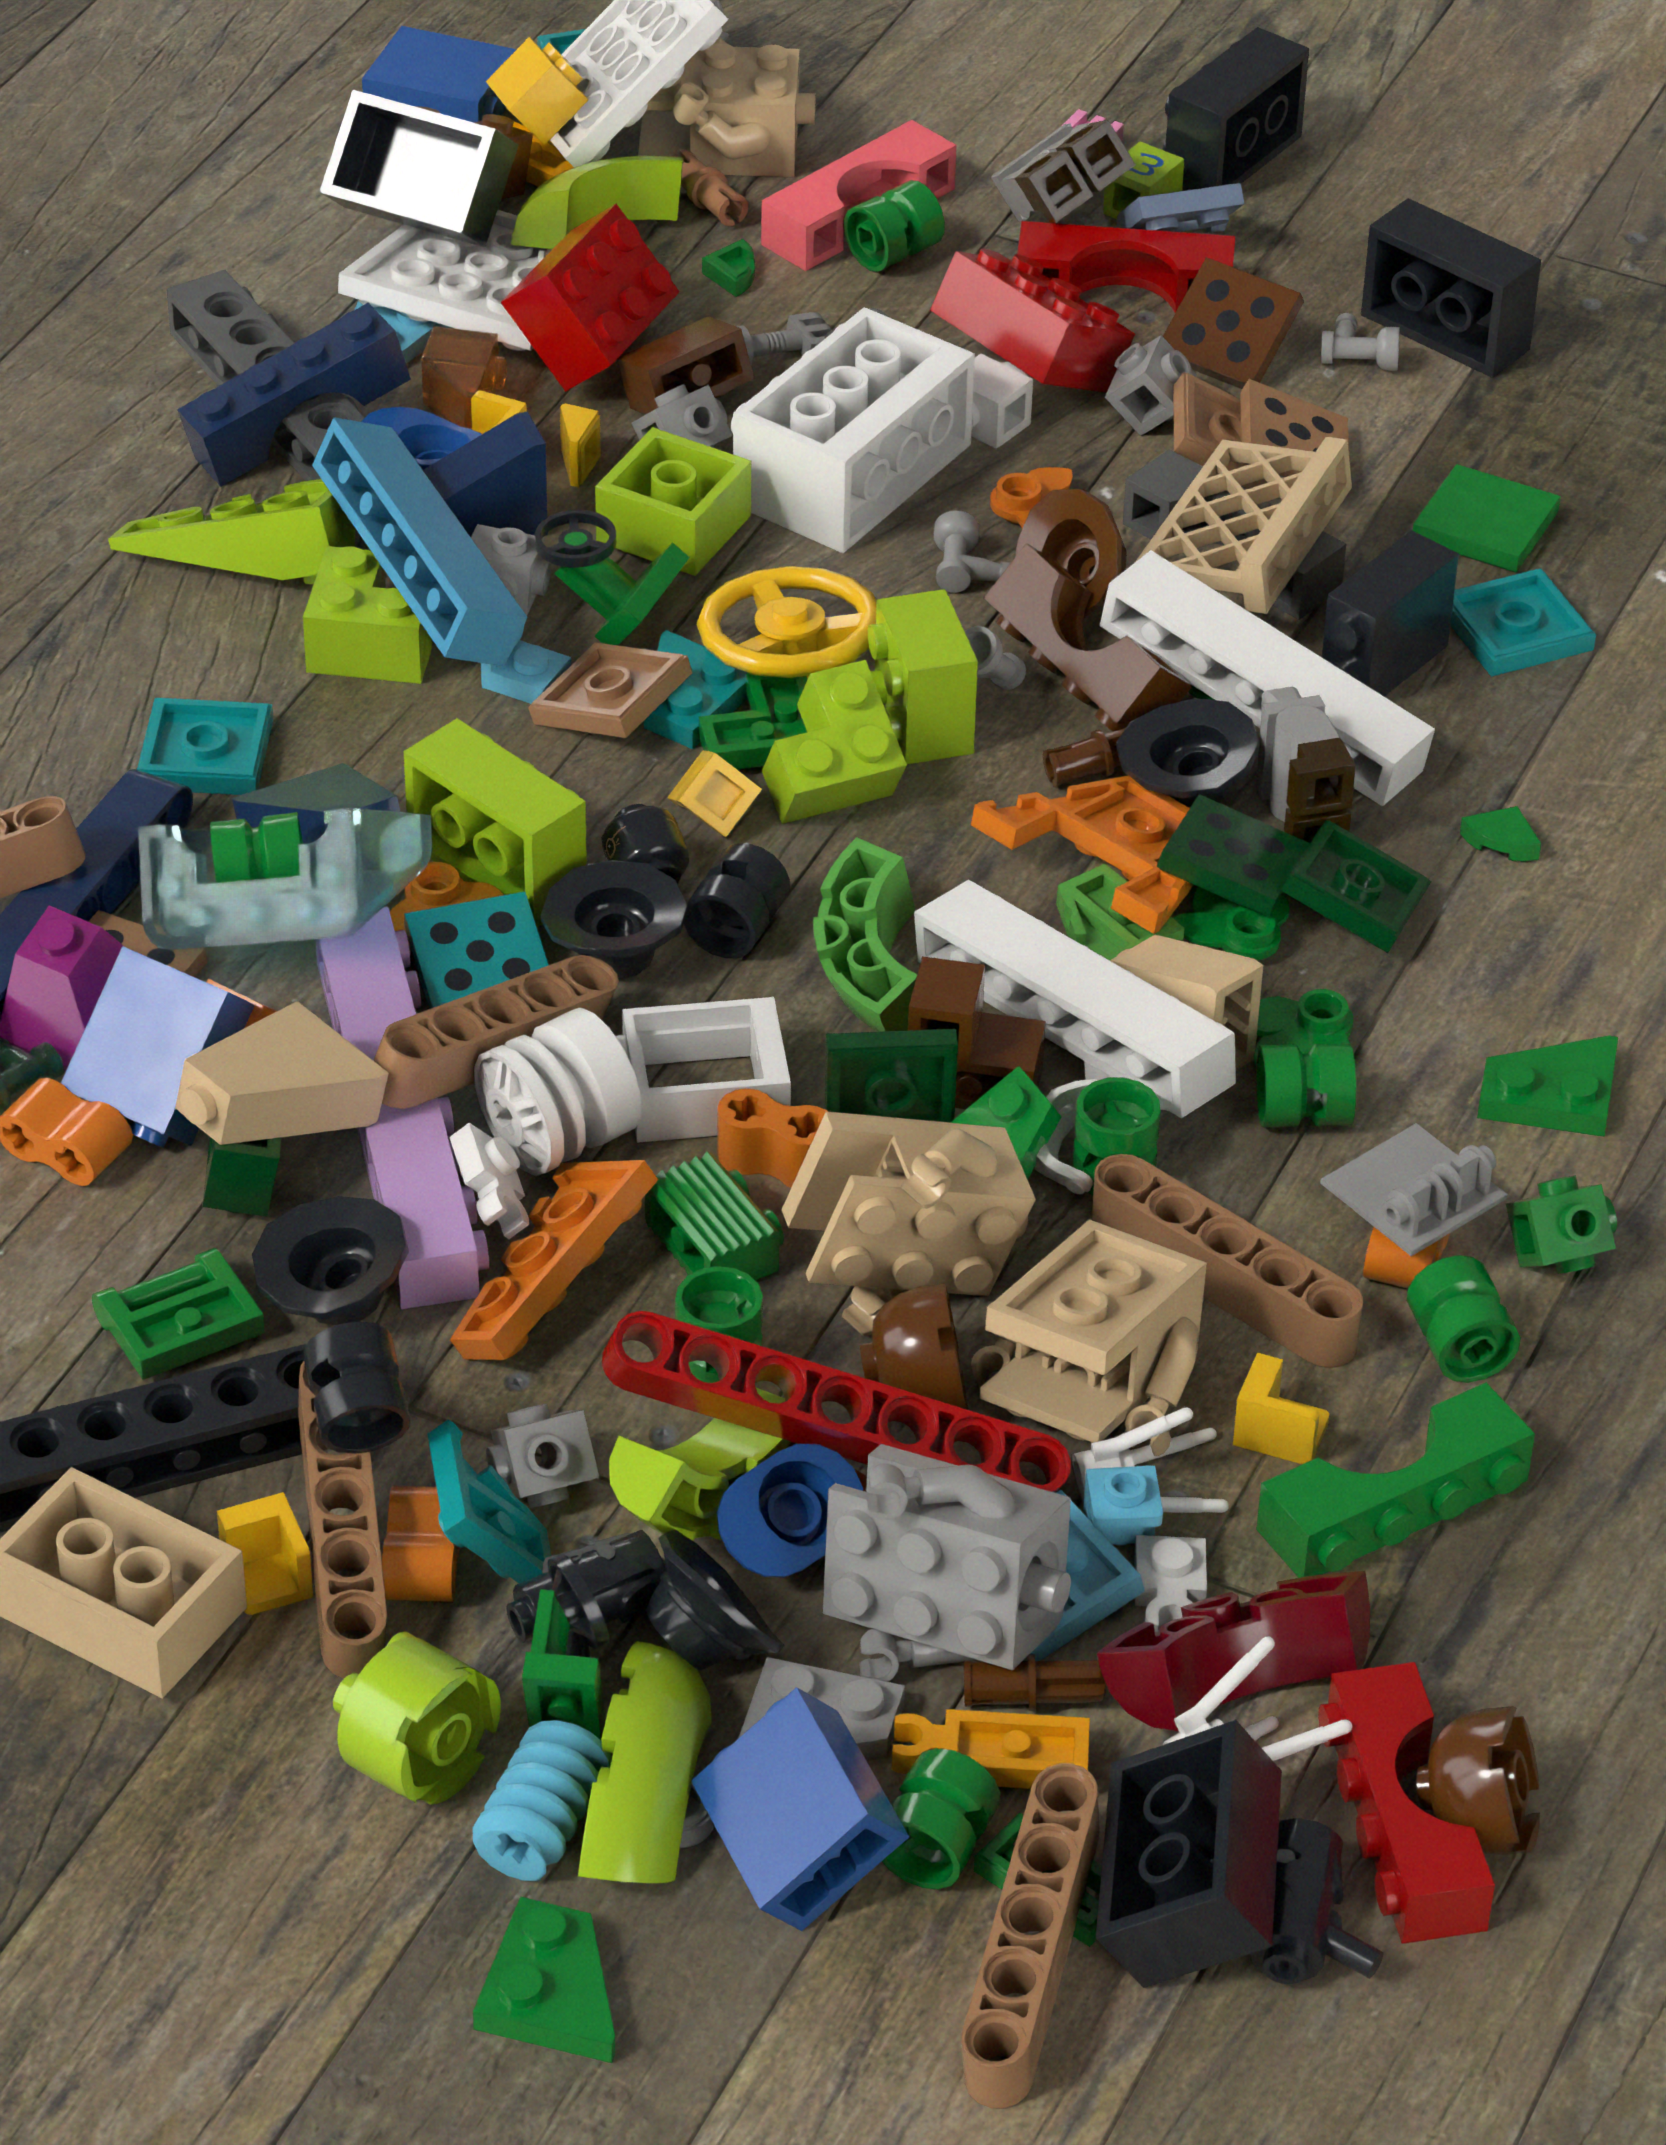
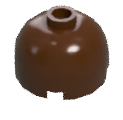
M945 1283L918 1287L896 1295L881 1307L874 1318L872 1343L860 1345L865 1378L968 1410L963 1370H961L958 1353L959 1346Z
M1514 1706L1486 1708L1462 1714L1447 1724L1431 1745L1429 1765L1420 1766L1417 1770V1793L1422 1809H1433L1435 1817L1440 1820L1474 1827L1484 1854L1530 1853L1537 1842L1540 1812L1525 1816L1529 1791L1539 1790L1535 1751L1527 1722L1523 1716L1514 1717L1517 1709Z

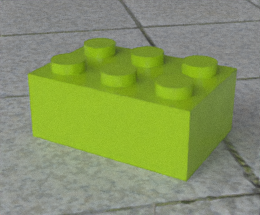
M456 718L403 751L408 845L433 862H443L453 866L463 881L489 883L498 888L504 895L526 892L536 927H539L543 924L541 913L549 889L573 868L587 865L586 801L580 798L574 791L566 789L538 771L531 763L521 760L495 743L486 734L478 732Z

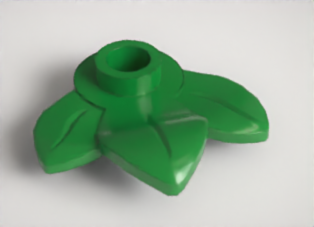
M1198 887L1194 895L1193 912L1174 916L1173 919L1184 927V938L1201 946L1223 948L1225 952L1253 958L1258 961L1272 956L1279 949L1281 944V930L1279 927L1288 919L1290 908L1289 902L1285 894H1283L1270 917H1265Z
M1328 989L1308 991L1300 997L1299 1001L1280 996L1261 999L1257 1035L1261 1039L1254 1053V1068L1256 1069L1257 1052L1260 1045L1296 1044L1302 1054H1308L1314 1044L1350 1043L1348 1037L1353 1029L1354 1017L1346 999L1341 994Z

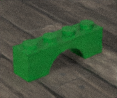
M1485 1382L1431 1406L1425 1454L1415 1463L1405 1468L1378 1474L1358 1473L1339 1468L1318 1457L1262 1482L1256 1530L1298 1578L1323 1575L1329 1571L1336 1572L1342 1570L1355 1559L1386 1545H1396L1416 1531L1440 1520L1453 1519L1467 1508L1497 1494L1510 1493L1523 1482L1528 1481L1535 1433Z

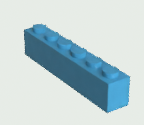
M333 417L312 466L445 658L505 666L515 644L522 637L524 624L528 618L393 428Z

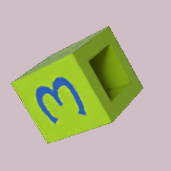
M1138 142L1128 151L1136 165L1104 189L1103 214L1117 219L1118 214L1138 197L1182 191L1184 158L1144 142Z

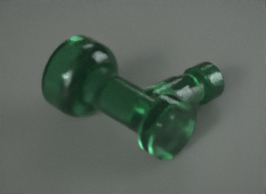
M0 1036V1064L6 1069L0 1073V1116L11 1106L12 1095L34 1084L40 1078L55 1080L63 1075L64 1066L62 1059L51 1044L43 1042L33 1047L29 1054L21 1048L11 1045L8 1040Z

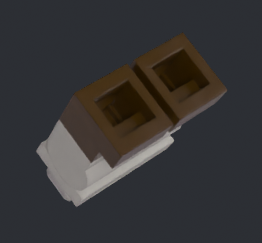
M1109 120L1077 125L1075 128H1072L1071 124L1062 125L991 178L1018 222L1025 221L1037 211H1042L1049 223H1057L1094 196L1093 192L1101 191L1136 164Z
M1293 686L1265 691L1262 693L1260 751L1258 753L1256 791L1260 799H1270V811L1276 818L1285 822L1284 832L1308 843L1312 842L1326 820H1330L1350 832L1351 812L1348 808H1352L1356 764L1329 717L1325 714V704L1320 695L1302 698L1297 688Z

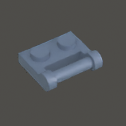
M1241 183L1138 197L1118 214L1117 228L1171 232L1205 228L1208 233L1225 231L1227 222H1229V215L1244 205Z

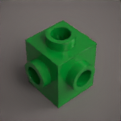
M1576 1175L1537 1183L1539 1196L1505 1203L1519 1267L1545 1266L1555 1263L1557 1274L1596 1266L1594 1254L1616 1249L1613 1237L1617 1229L1616 1212L1611 1200L1604 1195L1602 1184L1578 1187Z

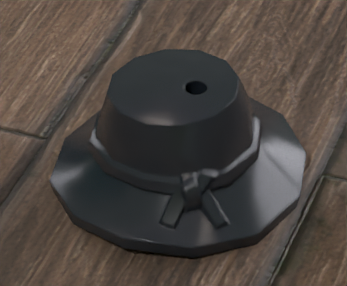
M1193 698L1157 707L1131 721L1116 742V749L1122 770L1142 787L1149 791L1166 794L1190 808L1199 794L1221 803L1229 787L1250 772L1260 751V744L1253 720L1229 701Z
M607 860L575 867L549 889L541 913V921L552 941L579 955L592 956L604 961L617 973L618 979L636 976L649 967L654 957L655 949L681 933L688 908L675 879L647 863Z
M338 1196L300 1204L268 1223L252 1253L258 1291L282 1312L312 1317L319 1323L336 1326L343 1323L360 1322L376 1311L384 1295V1290L395 1281L409 1250L403 1222L398 1214L375 1199Z
M676 1529L666 1532L658 1538L665 1557L666 1571L660 1576L661 1582L646 1608V1614L658 1633L683 1659L701 1671L730 1657L734 1660H746L751 1654L779 1653L785 1645L773 1634L756 1608L728 1572L703 1548Z

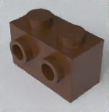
M709 316L628 352L617 359L630 409L645 415L658 408L654 400L656 397L685 384L688 393L709 385L714 397L718 398L729 393L732 389L755 379L742 329Z

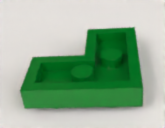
M746 673V694L751 711L699 716V738L703 750L715 752L737 770L764 766L774 741L807 733L797 706L808 680L807 676L784 678Z

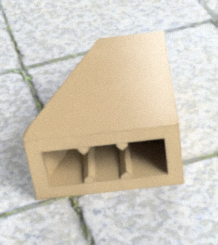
M1154 935L1131 949L1123 950L1110 960L1233 1031L1235 1034V1070L1253 1061L1256 1049L1263 965L1257 960L1159 935Z
M296 1001L186 1058L175 1109L220 1145L367 1127L378 1121L389 1073Z

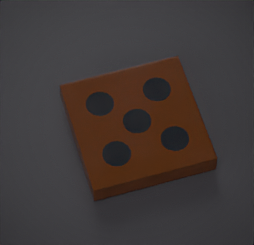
M1206 257L1167 327L1163 338L1174 350L1181 352L1187 358L1194 371L1243 389L1248 379L1261 382L1301 309L1304 299L1300 292Z

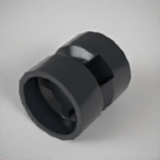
M737 843L723 849L704 880H702L687 902L688 911L684 926L688 935L699 947L715 956L730 959L741 958L750 953L790 892V878L785 867L775 855L756 845Z
M357 1321L343 1323L325 1329L309 1340L304 1347L303 1358L310 1390L316 1396L314 1398V1410L320 1439L328 1449L339 1453L358 1454L389 1446L403 1437L410 1427V1415L403 1385L397 1379L399 1377V1365L393 1338L386 1327L372 1322Z

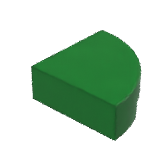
M741 239L702 257V274L733 296L741 295L749 289L755 278L753 248L747 241Z
M1518 806L1470 815L1461 819L1460 834L1474 848L1482 851L1483 845L1493 850L1509 853L1508 860L1511 861L1539 860L1541 842Z

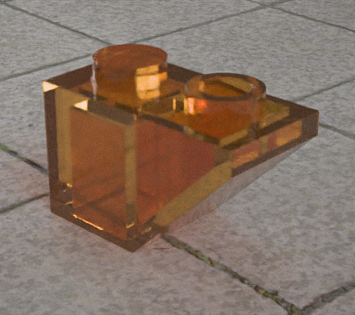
M433 326L421 357L423 404L435 415L458 426L472 429L471 398L478 390L495 394V389L503 390L505 386L507 358L499 356L498 334Z

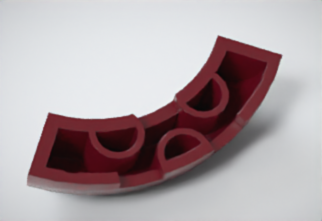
M1341 1572L1276 1582V1590L1258 1594L1251 1598L1250 1601L1244 1603L1239 1602L1238 1595L1228 1592L1181 1607L1183 1618L1164 1624L1156 1632L1154 1623L1144 1622L1123 1633L1097 1653L1099 1667L1109 1693L1129 1715L1153 1728L1179 1731L1174 1718L1194 1707L1264 1637L1269 1636L1273 1638L1275 1646L1218 1706L1266 1689L1302 1681L1330 1678L1332 1673L1359 1670L1366 1660L1370 1639V1602L1366 1572Z

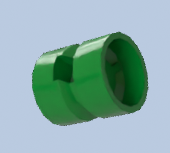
M910 180L888 190L881 197H873L849 209L844 218V233L847 244L857 261L869 271L879 272L904 260L908 255L913 256L939 243L945 233V220L942 208L931 190L919 181Z
M298 812L263 816L258 827H251L245 818L210 822L212 855L220 902L255 898L260 887H266L273 896L308 892Z
M1351 1043L1314 1044L1308 1054H1302L1296 1044L1260 1045L1256 1063V1098L1261 1127H1297L1304 1117H1309L1315 1126L1353 1125L1356 1109V1070Z
M1125 1077L1104 1078L1094 1081L1082 1089L1077 1098L1076 1137L1074 1139L1072 1167L1083 1171L1091 1177L1093 1186L1088 1193L1092 1196L1096 1166L1101 1160L1117 1154L1133 1155L1156 1167L1157 1139L1159 1137L1161 1113L1160 1100L1151 1088L1139 1081Z
M1457 1255L1446 1257L1425 1267L1414 1277L1408 1287L1406 1299L1443 1375L1452 1381L1465 1383L1484 1380L1499 1373L1512 1362L1519 1351L1521 1340L1506 1307L1500 1304L1501 1298L1484 1264L1470 1256Z
M715 1266L700 1269L686 1276L677 1287L675 1297L676 1320L763 1346V1335L761 1333L763 1294L759 1284L749 1274L735 1268ZM697 1360L689 1362L691 1373L697 1379L707 1383L719 1381L717 1371L709 1363Z
M935 1748L922 1752L915 1760L899 1788L901 1795L897 1796L891 1803L909 1838L882 1861L892 1873L902 1880L928 1889L950 1887L960 1877L975 1850L976 1841L985 1832L999 1806L1001 1794L996 1780L984 1766L969 1756L954 1750Z

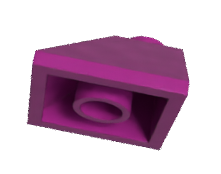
M49 905L15 954L0 1020V1044L66 1072L123 945L102 927Z

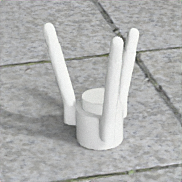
M1186 1407L1157 1418L1115 1438L1091 1443V1450L1072 1454L1074 1474L1083 1504L1086 1469L1134 1467L1143 1462L1213 1441L1217 1436L1216 1430L1214 1428H1206L1171 1438L1169 1448L1160 1456L1153 1455L1150 1445L1129 1450L1130 1447L1167 1432L1171 1428L1192 1419L1193 1411ZM1161 1497L1163 1512L1223 1513L1229 1509V1504L1224 1499Z
M1269 1636L1262 1638L1194 1707L1174 1718L1179 1733L1164 1741L1163 1745L1224 1724L1219 1719H1215L1210 1723H1207L1205 1719L1275 1646L1273 1638ZM1269 1716L1254 1725L1246 1727L1245 1730L1256 1741L1265 1734L1275 1730L1279 1725V1721L1276 1717ZM1340 1720L1262 1747V1749L1275 1761L1348 1734L1352 1730V1723L1349 1720Z

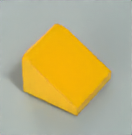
M565 403L560 406L561 451L570 485L579 488L601 456L600 415H598L597 410Z

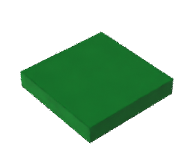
M1456 464L1413 523L1412 531L1459 553L1461 556L1517 572L1559 512L1561 496Z

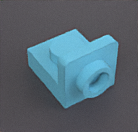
M519 640L515 644L505 666L481 663L482 688L531 704L571 666V657Z
M1155 1466L1086 1469L1083 1514L1092 1522L1093 1527L1098 1529L1111 1544L1126 1545L1135 1543L1136 1535L1154 1536L1155 1527L1162 1524L1163 1509Z

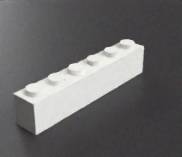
M1152 550L1109 583L1100 627L1119 639L1127 635L1157 653L1191 685L1215 700L1229 701L1249 716L1257 727L1260 728L1262 693L1265 691L1293 686L1297 688L1302 698L1320 695L1325 704V714L1329 717L1356 764L1354 789L1376 803L1384 806L1423 772L1435 728Z
M969 879L914 912L917 958L919 963L922 956L985 965L984 1001L1008 1016L1046 1021L1045 1038L1111 1077H1125L1143 1083L1154 1091L1160 1100L1161 1107L1178 1117L1183 1118L1236 1084L1235 1034L1233 1031Z

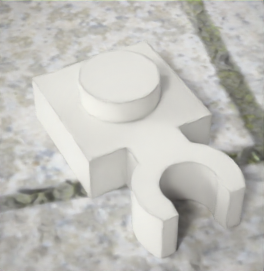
M471 1123L466 1124L450 1136L464 1183L478 1194L479 1200L476 1203V1207L483 1223L489 1226L495 1220H498L504 1236L510 1239L529 1225L527 1212L519 1201L525 1197L516 1171L520 1167L518 1156L510 1144L502 1137L495 1136L492 1138Z
M1136 1535L1134 1568L1141 1575L1145 1592L1135 1598V1606H1147L1145 1622L1154 1623L1156 1632L1162 1624L1183 1618L1181 1607L1206 1599V1538Z

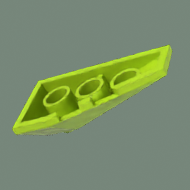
M322 479L286 485L284 486L285 493L272 496L262 503L255 504L251 494L234 497L232 501L212 508L210 515L204 516L201 507H190L130 521L110 536L108 541L111 550L278 580L303 577L305 584H314L326 547H355L356 528Z

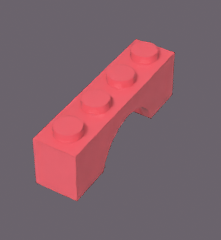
M913 120L904 123L763 199L761 245L804 271L817 266L844 251V217L847 211L854 206L873 197H881L888 190L910 180L919 181L927 186L937 199L955 190L957 145Z

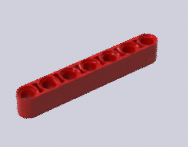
M637 1311L629 1313L622 1318L602 1353V1367L605 1375L613 1385L625 1391L797 1444H819L838 1452L843 1458L868 1465V1455L879 1445L883 1444L958 1466H977L987 1474L1054 1493L1061 1489L1070 1474L1071 1460L1067 1449L1059 1440L1050 1435L653 1312ZM629 1340L640 1341L651 1350L654 1360L637 1362L631 1359L625 1353L622 1343ZM697 1360L709 1363L717 1371L719 1381L707 1383L697 1379L691 1373L689 1362ZM769 1381L776 1384L783 1391L785 1402L778 1404L764 1400L758 1394L755 1383ZM833 1401L843 1405L849 1413L850 1423L840 1424L830 1420L824 1414L821 1403ZM896 1421L908 1425L914 1432L916 1443L903 1444L895 1440L889 1432L888 1422ZM954 1442H967L974 1446L981 1457V1464L974 1465L962 1461L954 1450ZM1019 1462H1032L1039 1466L1046 1477V1484L1037 1485L1027 1481L1021 1473Z

